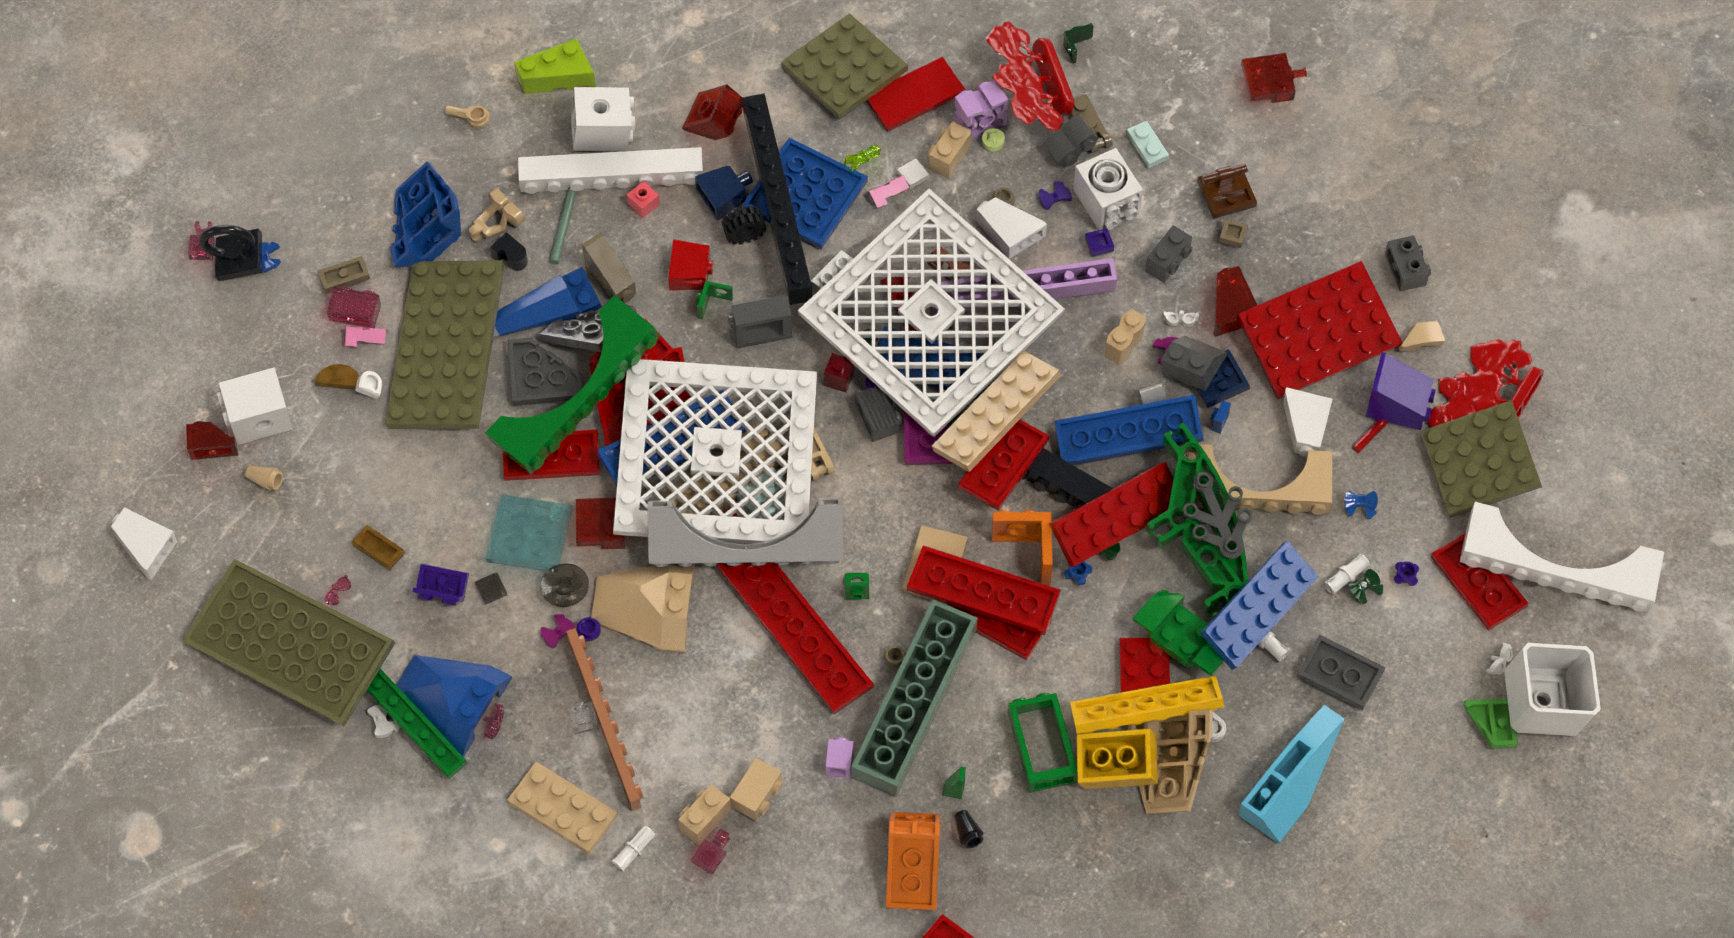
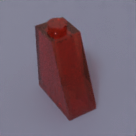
M1239 266L1227 267L1217 273L1214 308L1215 337L1241 329L1242 327L1237 315L1257 306Z

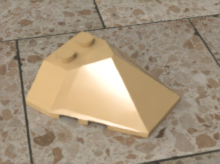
M679 563L669 564L665 567L651 565L598 576L591 618L596 619L603 628L618 634L623 633L638 642L643 641L652 645L657 650L685 653L688 633L687 618L691 587L694 586L696 563L687 567L679 566Z
M1212 710L1189 711V716H1174L1162 721L1152 720L1140 725H1128V730L1151 729L1157 735L1158 784L1139 786L1146 814L1190 812L1212 737Z

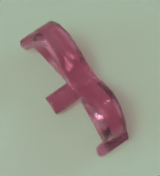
M344 575L335 584H332V589L325 597L326 604L338 605L340 603L338 592L351 588V582L347 575Z

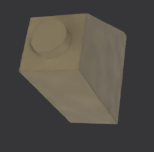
M600 232L582 244L585 268L610 298L615 295L622 302H628L636 294L635 282L605 236Z

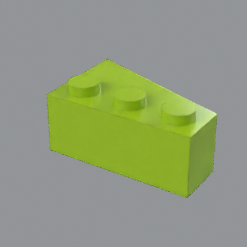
M577 38L514 62L516 77L524 94L553 92V89L558 88L574 90V87L580 86L596 87L594 71Z

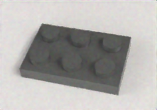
M1319 634L1301 666L1297 678L1363 710L1386 667Z

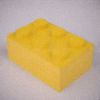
M1151 729L1077 734L1078 784L1085 790L1158 784L1157 735Z

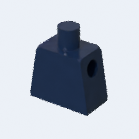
M724 166L695 176L696 190L717 221L746 200L745 187L753 183L752 176L748 171L736 175L731 166Z

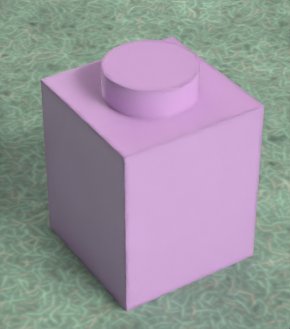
M841 737L834 740L828 739L826 776L851 778L853 741Z

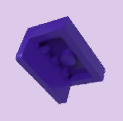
M421 564L416 587H413L412 592L419 593L418 598L432 601L433 597L442 598L441 603L456 606V601L464 602L469 573Z

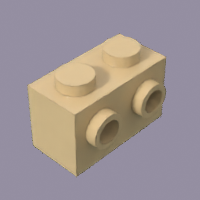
M953 121L948 128H944L939 136L938 143L936 145L933 144L928 151L929 169L949 179L972 146V131Z
M755 758L730 796L731 807L755 821L760 814L765 815L770 806V799L773 795H778L783 787L782 772Z
M712 784L707 789H702L697 794L695 802L691 807L687 806L681 811L678 817L680 831L699 846L731 811V799Z

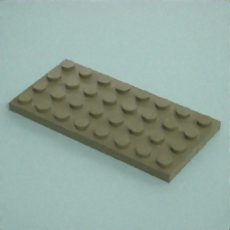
M502 260L421 261L412 265L385 423L388 429H479L505 267Z
M236 559L232 561L182 640L186 645L343 727L395 645L393 639Z

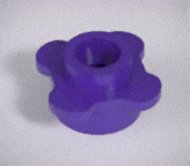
M1408 561L1396 563L1395 569L1397 573L1394 576V581L1397 584L1408 583L1410 586H1415L1418 583L1416 578L1419 571L1418 565Z

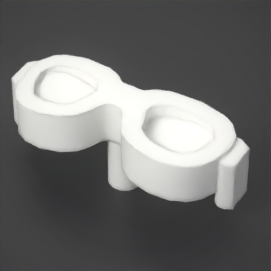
M1183 310L1179 312V315L1173 312H1164L1163 319L1172 327L1177 326L1179 322L1185 327H1191L1198 321L1199 317L1198 312L1184 314Z
M1503 643L1500 657L1491 656V660L1495 662L1490 666V669L1486 670L1488 674L1501 675L1504 673L1506 661L1510 662L1513 657L1510 644Z

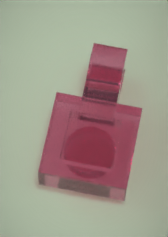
M720 829L712 842L704 839L691 858V862L713 875L726 856V852L722 849L730 840V837H728L729 833Z

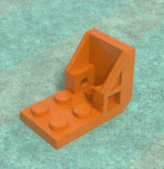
M890 812L886 908L936 910L941 814Z

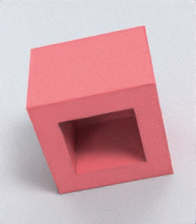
M644 181L627 194V204L642 218L660 205L659 195Z

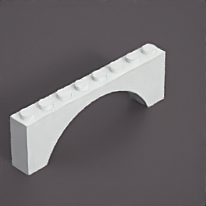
M1475 502L1470 512L1459 562L1465 563L1470 567L1488 569L1496 574L1510 575L1518 580L1533 581L1541 586L1559 588L1567 593H1578L1585 595L1589 599H1600L1608 601L1612 605H1623L1638 612H1650L1656 599L1664 552L1640 546L1624 560L1602 568L1578 569L1557 565L1542 559L1525 548L1505 525L1499 508Z

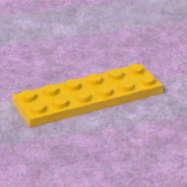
M1216 676L1072 701L1070 706L1076 733L1089 734L1096 730H1112L1130 724L1140 725L1146 721H1162L1179 715L1189 716V711L1207 709L1215 711L1218 708H1224V702Z

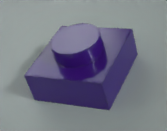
M1108 228L1085 233V240L1092 257L1114 252V244Z

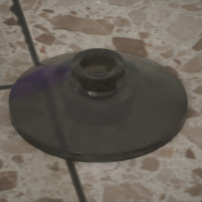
M568 563L558 564L547 570L543 575L540 589L544 599L550 604L557 607H570L579 603L586 596L589 589V580L584 570L580 567ZM565 587L570 588L567 591H562Z

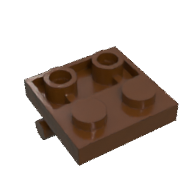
M1246 164L1216 169L1213 173L1198 177L1197 182L1213 219L1257 206V200L1245 175L1248 172Z

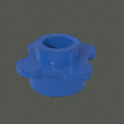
M1083 561L1074 567L1069 566V569L1064 571V576L1066 579L1076 581L1078 585H1084L1086 577L1092 573V566Z

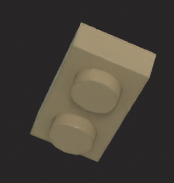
M362 256L318 270L326 294L370 279Z

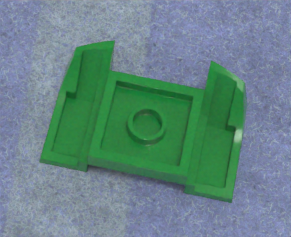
M1162 589L1144 604L1132 621L1148 631L1147 635L1151 637L1150 642L1185 667L1190 669L1197 666L1212 676L1224 660L1200 634L1208 623L1183 606L1184 595L1169 593L1168 590Z

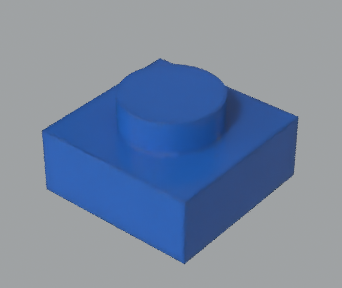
M1222 400L1220 407L1214 408L1210 421H1213L1212 431L1221 434L1230 414L1231 403Z

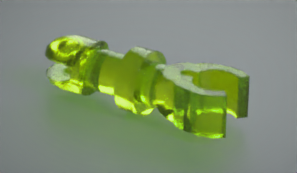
M871 145L867 150H861L857 154L848 155L845 158L844 166L851 163L850 171H854L861 164L869 162L870 158L878 157L881 148L878 145Z

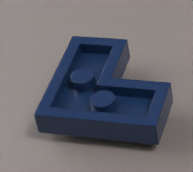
M1229 349L1225 350L1227 355L1216 372V377L1212 379L1206 391L1197 388L1207 408L1250 389L1247 379Z

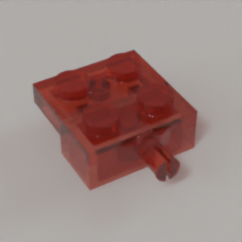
M1286 53L1245 58L1241 61L1250 101L1271 99L1272 103L1294 100L1296 92L1294 78L1307 77L1306 68L1292 69Z
M616 497L576 499L577 546L601 545V550L626 549L625 535H613Z

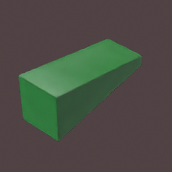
M961 766L945 781L942 796L962 799L966 767Z

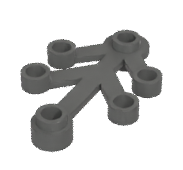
M1200 472L1195 476L1193 486L1197 492L1203 493L1212 515L1198 510V507L1193 503H1188L1184 506L1183 515L1187 519H1195L1217 528L1221 537L1208 533L1203 525L1195 526L1192 536L1196 541H1205L1219 547L1220 553L1225 558L1236 559L1243 552L1244 544L1240 538L1246 525L1252 519V512L1248 508L1239 510L1237 515L1238 522L1231 534L1228 523L1237 502L1242 499L1243 491L1238 486L1231 487L1228 492L1227 503L1222 512L1212 490V476L1207 472ZM1206 478L1208 483L1201 484L1199 479ZM1237 491L1239 492L1240 496L1234 498L1231 495V492ZM1193 508L1195 513L1190 515L1186 512V509ZM1247 513L1249 518L1245 520L1240 515ZM1200 529L1204 532V535L1197 536L1195 531ZM1229 543H1234L1236 545V549L1230 550L1227 547V545Z

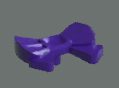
M1054 181L1056 191L1053 193H1048L1043 189L1039 190L1038 197L1044 209H1050L1054 203L1061 200L1072 201L1071 192L1064 186L1063 182Z

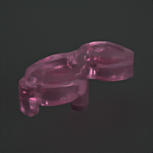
M495 703V718H485L486 722L491 723L488 734L485 733L484 735L485 738L493 739L498 734L504 717L503 705Z

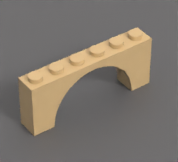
M1200 444L1217 470L1227 492H1229L1231 487L1238 486L1230 481L1218 467L1214 458L1213 445ZM1308 450L1303 471L1293 482L1283 488L1259 492L1240 487L1243 491V496L1237 502L1235 508L1260 509L1266 512L1288 511L1294 514L1300 512H1312L1315 515L1330 513L1332 505V451ZM1187 452V459L1193 460L1196 458L1194 453ZM1237 491L1231 492V495L1234 498L1240 496L1239 492ZM1196 494L1194 504L1198 508H1203L1202 503Z

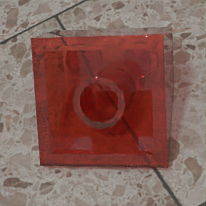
M728 84L698 92L682 129L712 140L729 137L734 132V125L743 111L742 96Z

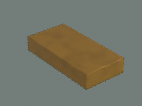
M366 525L352 541V545L389 571L405 554L403 548L369 525Z

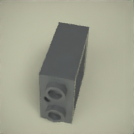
M787 295L731 305L732 315H728L729 333L731 341L736 340L737 349L792 338V315Z

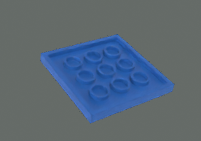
M788 138L779 154L800 239L822 249L868 182V176ZM759 180L742 204V207H758L762 212L764 221L770 223Z

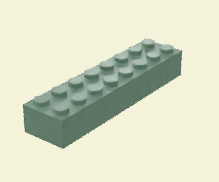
M934 599L932 600L851 766L852 778L897 797L977 630V617Z

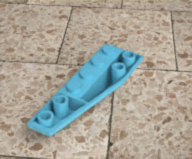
M1323 705L1289 743L1240 805L1238 816L1280 844L1308 808L1344 718Z

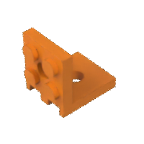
M1001 510L993 512L992 542H1040L1041 583L1050 586L1053 565L1052 528L1049 524L1051 523V512H1035L1033 510H1025L1023 512Z

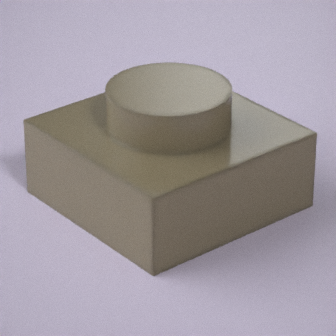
M1226 219L1219 242L1241 248L1248 225Z

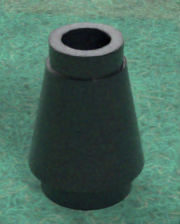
M968 810L957 812L954 818L960 843L966 848L977 847L983 842V831L969 814Z

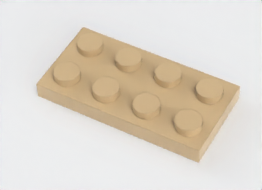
M535 762L507 799L509 805L590 855L618 817V812L538 762Z

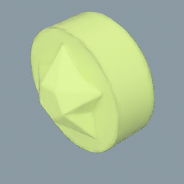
M990 128L983 133L982 145L986 150L996 152L1003 148L1005 136L1001 130Z

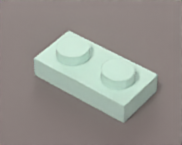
M1147 121L1127 129L1126 135L1148 169L1169 159L1168 152Z

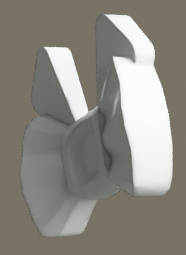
M380 705L372 706L367 710V714L373 718L376 725V738L388 737L393 733V730L395 732L399 731L400 726L395 721H387V712Z

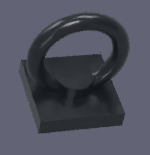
M218 225L206 229L199 236L198 242L201 249L215 256V278L218 281L262 273V232L259 228L246 230L234 225ZM229 234L216 237L215 247L208 243V240L213 236Z

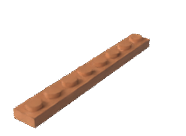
M576 628L568 630L566 633L569 646L631 811L640 809V799L644 798L639 784L634 785L632 777H635V772L631 762L626 763L624 756L627 755L623 741L618 742L616 734H619L615 719L610 721L608 716L611 709L607 698L602 699L600 692L603 691L600 679L593 676L592 671L595 670L591 656L586 657L584 650L587 649L583 635L578 636Z

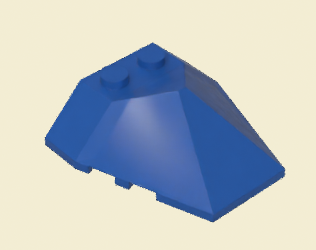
M427 161L396 189L394 214L397 215V225H393L392 232L396 233L395 243H391L393 264L397 268L412 266L421 261H433L461 236L460 210L457 196L431 163Z
M414 655L396 685L464 757L475 740V727L494 696L499 698L502 696L512 676L489 665Z

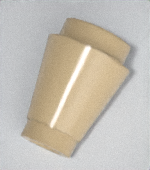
M249 465L245 473L247 479L269 491L279 489L283 481V473L278 468Z

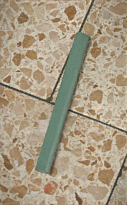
M570 187L567 191L550 258V263L559 264L577 191L571 190Z

